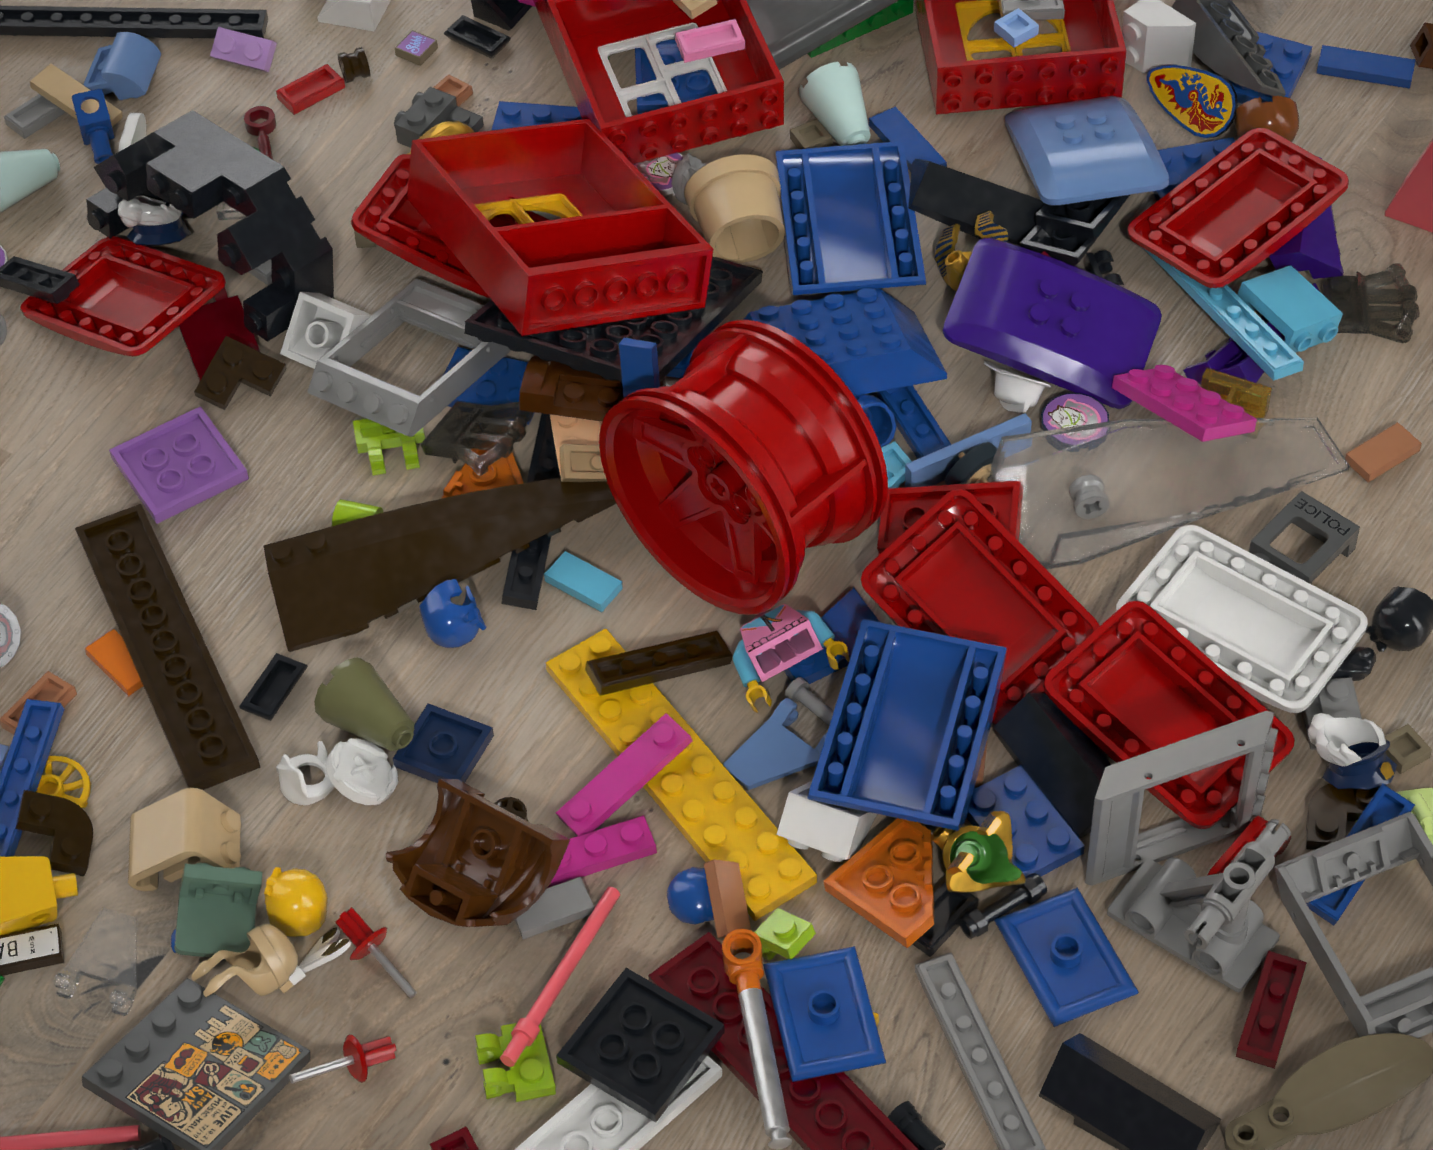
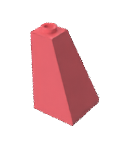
M1433 139L1413 165L1385 211V216L1432 233Z

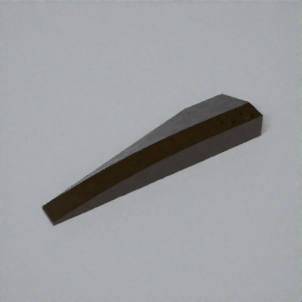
M561 478L476 491L398 508L263 545L268 575L288 651L292 652L359 633L369 628V622L381 616L387 619L399 613L397 608L415 599L418 603L423 601L442 582L456 579L459 583L501 562L499 557L513 550L517 554L529 548V542L545 534L551 537L561 532L563 525L573 520L579 523L617 504L607 481L561 482Z

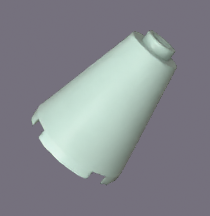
M832 62L811 72L806 77L808 83L803 88L802 85L799 87V96L805 106L840 146L867 144L871 134L859 74L852 63L847 62L848 66H840L839 62Z
M47 149L0 152V213L57 178L58 171H60V163L54 153H50Z

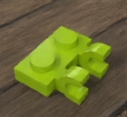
M367 418L353 421L358 454L368 452L373 476L386 474L383 449L402 446L406 470L420 468L416 444L426 442L423 428L410 437Z
M517 1023L502 1025L500 1037L491 1033L475 1035L479 1065L500 1059L513 1038L511 1032ZM541 1023L539 1025L540 1032L533 1044L525 1047L515 1065L509 1067V1071L497 1067L483 1069L486 1099L514 1092L516 1102L556 1094L555 1082Z

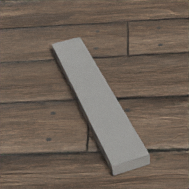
M952 952L915 964V973L998 1150H1046Z

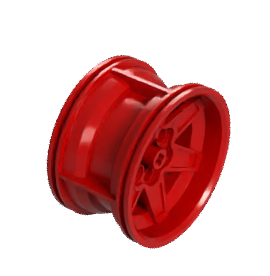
M734 320L719 326L698 343L692 353L689 366L683 378L672 386L645 388L630 393L607 412L601 424L599 449L604 474L621 513L637 538L655 560L680 584L706 602L729 612L754 615L766 612L793 589L803 565L805 548L853 540L874 524L880 517L886 504L888 476L883 452L868 417L853 393L834 370L809 347L788 333L762 322Z

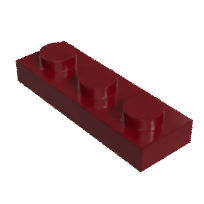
M1268 951L1235 1057L1275 1069L1307 962Z

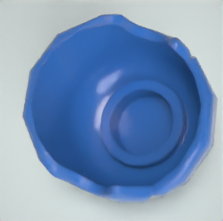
M691 867L679 872L673 878L667 890V900L671 913L681 922L695 925L714 920L705 869Z

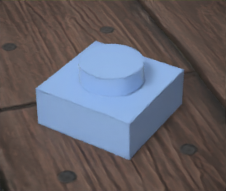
M1018 8L994 21V32L1014 48L1037 36L1039 24Z

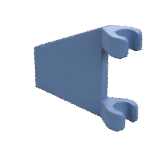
M789 698L782 700L772 716L723 763V766L735 780L748 790L818 764L827 732L814 749L785 728L794 723L799 715L795 710L797 709V704Z

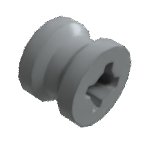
M1096 475L1082 476L1074 480L1069 486L1070 496L1075 501L1074 509L1077 516L1084 519H1092L1101 516L1108 510L1110 502L1107 495L1103 493L1105 487L1100 477Z

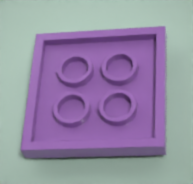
M201 406L109 450L112 460L156 524L249 479L246 468Z

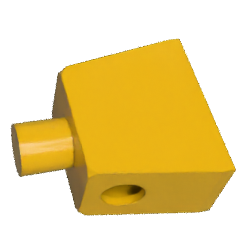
M45 856L0 857V936L25 931L56 920V899L78 896L75 873L52 877L50 860Z

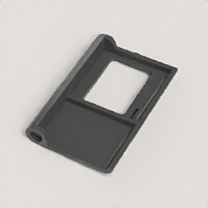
M898 0L746 1L780 70Z

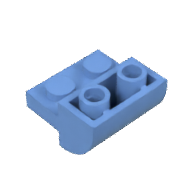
M119 32L112 45L98 48L83 85L90 90L102 89L104 95L114 92L119 100L139 98L146 94L162 53L154 43L139 34Z

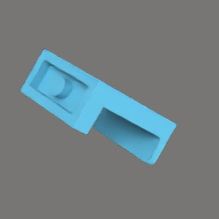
M1291 265L1242 282L1237 294L1253 311L1257 310L1285 336L1284 342L1295 353L1305 351L1309 347L1323 342L1327 343L1338 333V326L1343 313Z

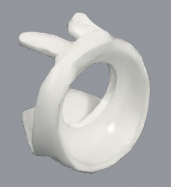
M322 741L317 742V756L303 754L289 758L287 754H284L280 763L276 766L279 774L280 790L294 804L303 806L314 804L324 799L334 789L326 772L328 753ZM306 765L316 766L324 772L325 777L318 784L306 785L303 773L299 768Z

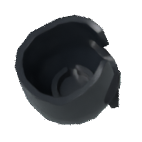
M1393 587L1376 607L1372 618V625L1367 626L1365 632L1370 635V640L1376 643L1379 652H1384L1387 647L1395 651H1411L1416 649L1426 641L1433 630V600L1427 594L1415 588Z

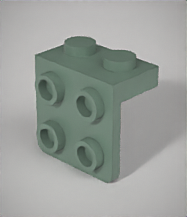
M207 863L185 864L179 887L174 946L176 953L211 958L220 950L245 952L250 946L247 933L255 928L256 904L262 885V872L252 871L245 867H214Z

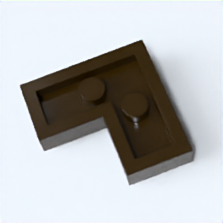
M225 336L194 393L196 397L223 410H226L240 383L271 397L286 370V364Z

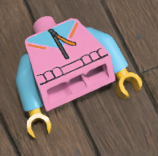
M786 604L779 605L768 612L757 614L752 621L743 625L740 628L743 639L738 642L733 654V662L744 687H748L745 695L746 700L756 713L758 711L755 707V701L758 698L764 697L769 707L772 705V699L763 686L758 684L760 680L761 682L766 681L819 652L824 646L828 663L832 669H839L835 659L837 655H842L848 662L850 661L847 645L841 641L833 640L835 635L816 612L794 610Z

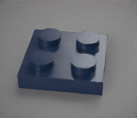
M428 703L414 724L412 741L405 748L399 749L393 757V763L398 769L438 783L439 779H458L465 783L494 737L493 727Z

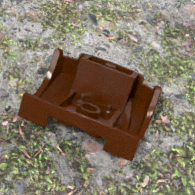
M534 355L527 363L520 388L519 410L603 422L607 412L624 399L622 382L606 380L598 374L585 370L577 371L559 362L544 361ZM665 377L660 381V387L666 386Z
M439 779L437 783L438 801L436 813L423 836L409 847L386 853L387 862L393 863V871L402 883L400 890L411 902L429 916L455 926L483 927L508 925L525 913L548 888L560 866L570 839L542 824H531L485 799L483 792L458 779Z

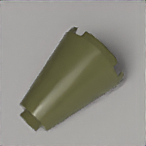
M358 657L345 660L330 672L334 677L327 686L321 683L317 690L314 704L315 712L326 723L390 751L405 748L412 741L414 722L370 663Z

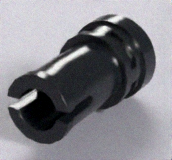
M910 1101L901 1103L889 1114L888 1118L918 1150H942L945 1148L946 1144L922 1121V1116L917 1113V1110Z

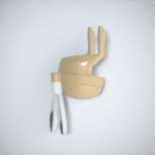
M263 924L259 927L256 926L247 933L250 946L245 952L220 950L208 960L201 962L191 977L193 981L210 972L221 960L225 959L232 966L222 973L215 975L209 981V984L203 991L205 997L217 991L234 975H238L260 996L271 994L278 988L283 993H286L306 976L304 973L340 956L350 947L351 941L349 939L338 940L340 930L337 927L333 928L317 941L298 966V955L287 936L275 926Z

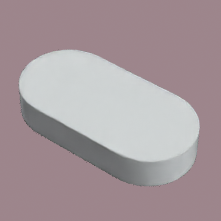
M130 113L128 115L119 142V151L146 137V119L143 113Z

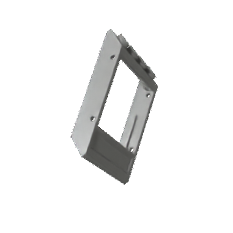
M415 279L317 360L307 393L412 437L509 353L510 349L497 343L482 342L477 337L464 334L465 321L484 306L483 304L420 279ZM404 321L473 349L420 396L351 367Z
M1264 711L1105 767L1094 800L1085 884L1093 886L1138 870L1148 858L1155 862H1160L1243 832L1251 823L1252 817L1260 816L1266 796L1264 794L1270 776L1268 773L1278 734L1277 729L1271 728L1274 712ZM1246 754L1238 803L1214 826L1207 829H1198L1181 818L1139 833L1145 789Z
M1407 812L1274 866L1281 901L1359 1037L1372 1034L1399 1033L1419 1038L1433 1032V966L1360 997L1306 903L1414 859H1417L1433 886V845L1412 812Z

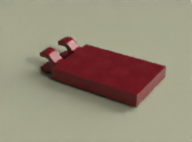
M225 286L213 297V303L203 305L178 326L199 382L225 336L260 352L254 334L244 327V310L238 295L228 298Z

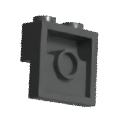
M429 87L424 93L417 92L415 94L412 106L406 112L400 111L396 115L394 127L397 142L411 148L412 140L419 139L429 129L446 121H459L468 125L474 132H478L484 126L483 116L458 107L455 96Z

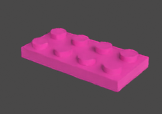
M1156 365L1153 369H1132L1129 373L1114 375L1112 384L1114 390L1202 442L1255 431L1257 419L1244 412L1241 406L1228 403L1221 399L1220 394L1207 391L1200 387L1197 381L1176 373L1175 369L1171 366Z

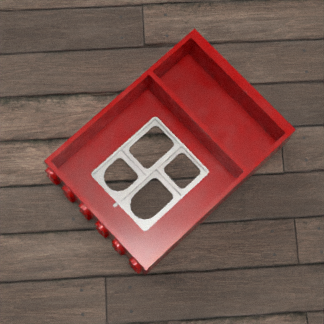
M533 0L582 119H590L632 164L650 161L666 155L684 152L685 150L711 145L719 141L784 125V80L746 0H717L715 6L694 19H691L673 0ZM736 19L745 40V49L684 63V61L668 65L663 63L656 47L657 43L674 39L677 32ZM635 48H642L657 79L621 88L609 63L608 56ZM706 70L717 94L681 103L671 79L690 72ZM656 93L663 94L668 102V107L634 116L627 105L630 100Z

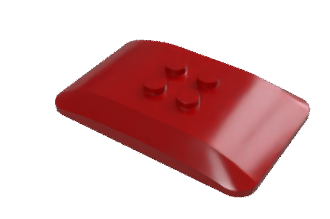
M1266 128L1252 129L1132 220L1128 225V236L1134 243L1200 284L1209 288L1224 287L1261 263L1314 221L1347 190L1349 179L1342 170Z
M411 154L397 156L353 213L351 219L353 229L365 238L411 264L462 288L490 298L407 199ZM525 211L534 222L549 220L532 211ZM509 214L497 215L489 221L494 228L518 224Z
M113 236L111 239L106 237L96 242L62 270L75 274L80 283L67 299L55 304L29 296L21 304L20 308L26 318L54 332L105 351L133 357L144 354L220 292L224 288L226 280L219 271Z
M955 489L944 495L867 565L861 575V584L865 592L897 626L1007 648L998 701L992 723L995 725L1028 693L1044 694L1043 684L1047 673L1100 626L1097 620L980 501L964 489Z
M1131 601L1124 604L1055 665L1045 676L1043 684L1045 693L1057 707L1116 763L1268 711L1155 610L1140 601ZM1275 716L1273 717L1271 728L1277 729L1278 734L1269 773L1290 754L1295 742L1293 733ZM1246 754L1146 790L1194 828H1210L1238 803Z

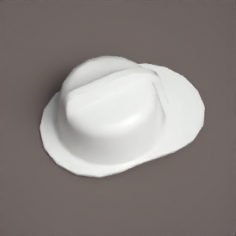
M984 361L986 366L996 371L994 395L1000 400L1002 407L1008 411L1025 413L1030 407H1034L1037 404L1045 387L1051 388L1048 384L1032 380L1009 368Z

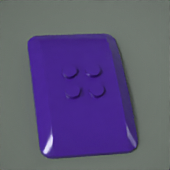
M983 238L974 246L943 324L942 331L945 338L954 345L1074 393L1092 396L1109 407L1122 409L1129 406L1132 400L1112 388L1114 375L1129 373L1132 369L1144 370L1162 314L1158 306L1153 302L1092 273L1020 246L992 238Z

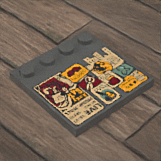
M189 978L183 981L82 1075V1086L184 1150H222L290 1082L289 1075L300 1072L310 1062V1050L216 994L212 993L205 997L203 991L206 988Z

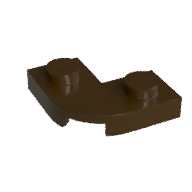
M1329 783L1318 789L1309 803L1306 849L1316 850L1345 838L1347 821L1359 819L1380 787L1370 790L1337 789Z
M24 790L15 829L52 836L49 854L51 870L85 876L93 839V826L87 813L79 805L68 799Z

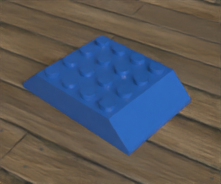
M904 141L776 151V166L781 185L779 201L785 226L784 245L791 295L853 291L863 288L878 289L926 285L915 211L908 208L910 178Z
M863 288L857 291V293L845 295L830 294L823 299L812 301L797 300L790 305L779 307L764 306L759 310L749 312L743 319L769 324L795 337L823 359L842 379L854 396L947 379V372L915 312L880 288Z
M862 619L811 783L808 799L959 831L966 821L995 713L1007 648Z

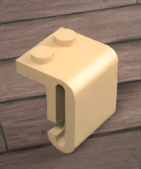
M198 788L182 789L133 813L130 817L128 884L140 891L158 889V872L163 870V878L171 883L182 878L185 864L207 863L214 867H240V814Z

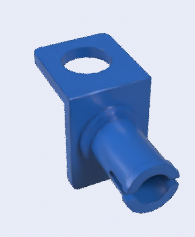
M95 89L72 95V101L84 145L91 144L94 161L96 164H99L113 155L109 140L115 137L102 89ZM94 99L99 103V108L94 113H85L81 109L82 103L85 100Z

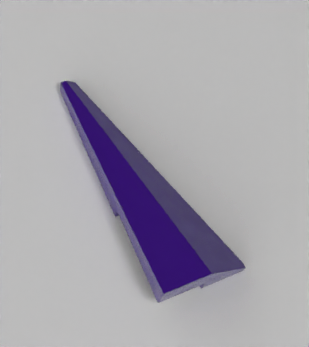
M1332 204L1301 232L1269 256L1276 270L1291 265L1297 271L1309 270L1313 279L1343 276L1344 270L1340 260V248L1337 244V231Z
M1312 283V285L1320 292L1316 283ZM1261 316L1260 318L1285 341V336L1264 316ZM1231 337L1218 351L1211 350L1205 354L1206 361L1189 365L1183 370L1187 378L1197 381L1199 384L1224 397L1251 390L1264 373Z

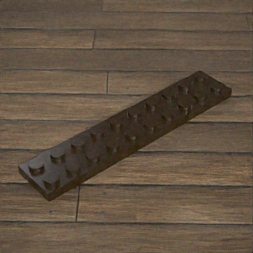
M138 504L76 527L75 530L187 788L205 790L261 768L258 757L142 505Z

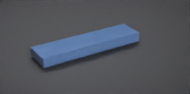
M1026 413L907 463L905 465V487L933 486L945 481L949 470L960 459L958 455L961 452L966 454L982 443H992L1001 452L1002 456L1030 444L1031 419Z

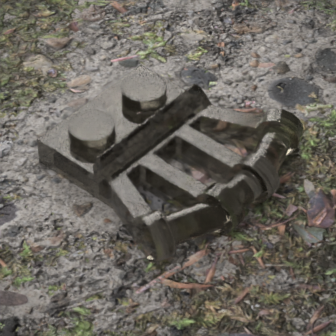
M1392 264L1385 271L1363 276L1357 271L1356 276H1337L1321 279V293L1343 313L1338 326V333L1372 334L1399 343L1410 341L1413 334L1412 326L1419 317L1420 311L1418 304L1415 303L1418 298L1417 289L1405 277L1406 271L1401 264ZM1390 284H1394V285L1396 286V288H1397V289H1376V288L1383 287V286L1390 285ZM1369 304H1402L1400 306H1369ZM1382 321H1400V322L1397 323V324H1395V325H1392V324H1389V323H1386V322H1382Z
M457 401L420 445L425 455L452 458L454 464L461 460L472 467L477 475L482 476L488 472V467L501 457L507 458L514 449V443L520 442L526 436L525 427L527 422L532 419L534 412L519 410V402L490 406ZM469 448L487 451L479 456Z

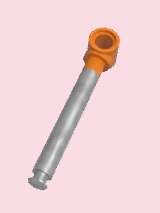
M736 929L728 933L722 943L724 970L729 976L730 982L737 986L765 1133L771 1137L768 1146L771 1149H783L791 1145L792 1139L787 1137L790 1127L760 979L764 976L762 944L755 932L749 929ZM741 952L751 954L749 957L744 959H739L735 957L736 954Z

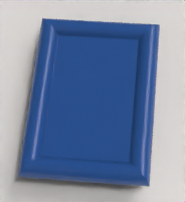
M1078 887L994 920L1053 1027L1139 993Z
M855 946L763 964L792 1082L886 1064Z

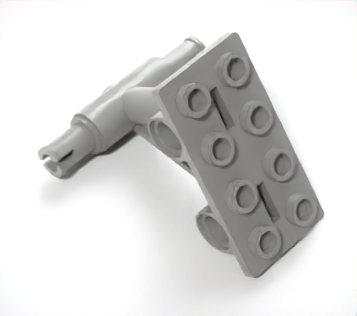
M1269 820L1255 842L1246 843L1232 862L1225 868L1224 872L1196 878L1194 870L1186 862L1178 858H1168L1163 866L1148 858L1108 907L1107 915L1239 993L1264 962L1268 951H1272L1279 941V933L1263 924V912L1255 902L1250 900V897L1275 865L1274 855L1283 843L1288 840L1291 832L1284 823L1276 831L1275 827L1279 824V820Z

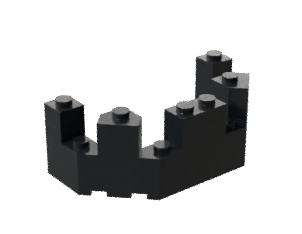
M192 110L94 167L106 188L86 199L87 220L94 230H98L110 239L130 228L122 222L121 217L118 215L119 203L123 199L130 201L140 195L159 201H166L177 210L182 211L183 215L189 219L197 218L222 202H225L229 207L236 209L246 216L217 234L218 260L223 265L230 267L240 275L255 269L271 259L272 284L243 301L244 327L265 341H270L288 329L300 292L321 293L334 299L333 248L326 237L320 239L311 223L315 221V218L302 196L296 198L287 183V181L291 180V177L285 167Z

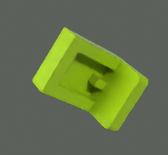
M777 908L755 931L761 940L762 957L769 961L776 954L787 959H793L816 934L812 923L780 908Z

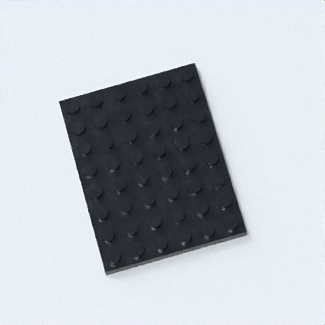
M712 257L705 308L521 336L491 299L465 321L464 334L477 337L482 342H493L506 346L515 352L523 351L536 355L544 361L559 362L577 371L585 370L598 374L606 380L621 382L622 374L619 352L621 340L623 338L653 342L657 343L659 380L661 381L762 282L763 271Z

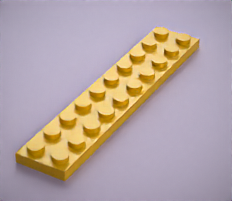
M606 628L545 662L546 670L617 756L626 750L665 713L691 736L693 742L648 781L643 788L705 862L715 859L739 863L748 914L754 921H757L817 883V874L795 848L789 845L786 838L776 835L777 827L653 683L599 695L585 671L587 661L626 652Z

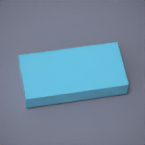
M566 551L544 573L545 582L600 612H603L623 589L622 581Z

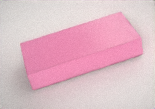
M736 19L675 33V41L684 63L745 49V40Z

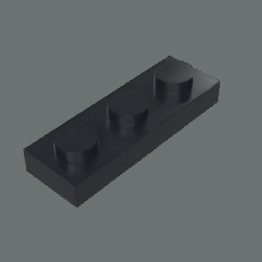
M15 256L0 267V287L55 304L67 299L70 293L80 285L75 274Z

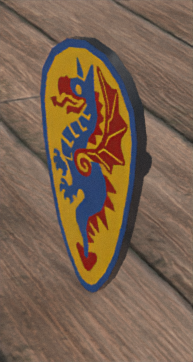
M1180 65L1159 66L1147 73L1148 86L1158 104L1178 124L1195 136L1206 139L1218 137L1226 132L1234 122L1236 109L1238 108L1237 94L1233 85L1224 77L1209 71Z

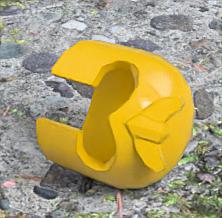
M275 867L271 876L266 879L264 891L266 911L270 925L275 926L289 937L308 936L319 930L325 922L328 904L323 882L314 873L306 869L293 868L282 872L280 867Z

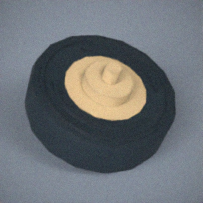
M990 442L982 443L966 454L961 452L958 455L960 459L946 475L945 484L989 482L987 479L992 476L1002 462L1003 456L1001 452Z

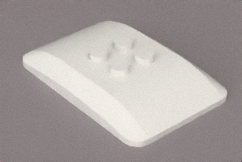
M1185 525L1176 530L1122 595L1116 605V611L1131 601H1140L1149 605L1252 697L1290 713L1302 712L1311 705L1365 634L1368 625L1367 617L1358 608L1196 525Z

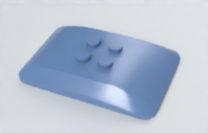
M1107 96L1012 111L1005 116V126L1043 203L1048 205H1064L1157 191L1169 185V174L1152 138L1133 107L1124 98Z

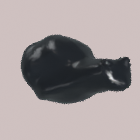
M1369 647L1353 648L1330 679L1352 677L1353 681L1364 679L1371 673L1376 662L1374 650Z

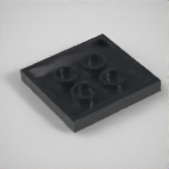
M625 968L558 1052L556 1058L559 1065L652 1121L657 1122L725 1033L723 1023L630 969Z

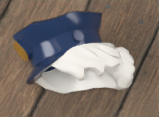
M140 195L130 201L123 199L118 205V215L121 217L122 222L127 227H133L127 238L136 245H166L180 242L185 237L191 235L182 218L183 212L177 210L166 201H159Z
M1325 713L1314 715L1308 729V736L1311 743L1316 746L1318 754L1328 761V766L1322 777L1325 781L1337 789L1370 790L1380 787L1382 783L1387 785L1392 782L1397 764L1386 755V750L1390 747V741L1385 739L1384 733L1379 726L1367 719L1362 720L1355 717L1334 718Z

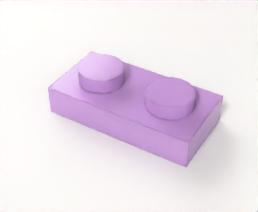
M218 27L210 56L218 60L269 72L277 43L272 40Z

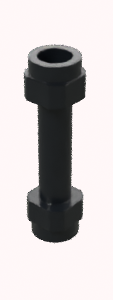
M1036 873L1031 876L1028 875L1025 877L1026 881L1024 884L1018 885L1017 889L981 911L975 907L965 913V916L959 919V924L964 934L970 939L976 936L979 937L988 931L989 923L1003 916L1025 901L1028 904H1033L1041 899V896L1047 893V887L1043 879Z

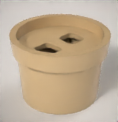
M751 154L727 156L703 166L687 182L684 190L685 201L691 215L699 222L705 240L714 249L713 257L735 263L754 261L773 252L784 239L785 226L779 201L781 190L779 173L776 166L770 160Z

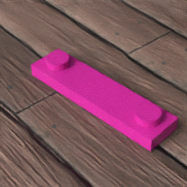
M665 713L556 812L557 816L576 836L594 831L693 742L691 736Z

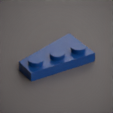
M855 588L850 590L821 617L835 635L833 640L841 641L847 645L850 658L862 619L880 622ZM824 646L819 652L789 667L784 672L791 682L798 677H802L811 684L848 666L849 662L844 656L837 655L835 659L839 669H832L828 663Z

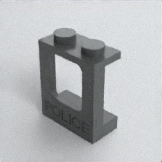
M1301 491L1251 540L1249 552L1312 585V582L1340 554L1348 557L1356 549L1360 526ZM1291 523L1324 543L1302 564L1296 563L1270 546Z

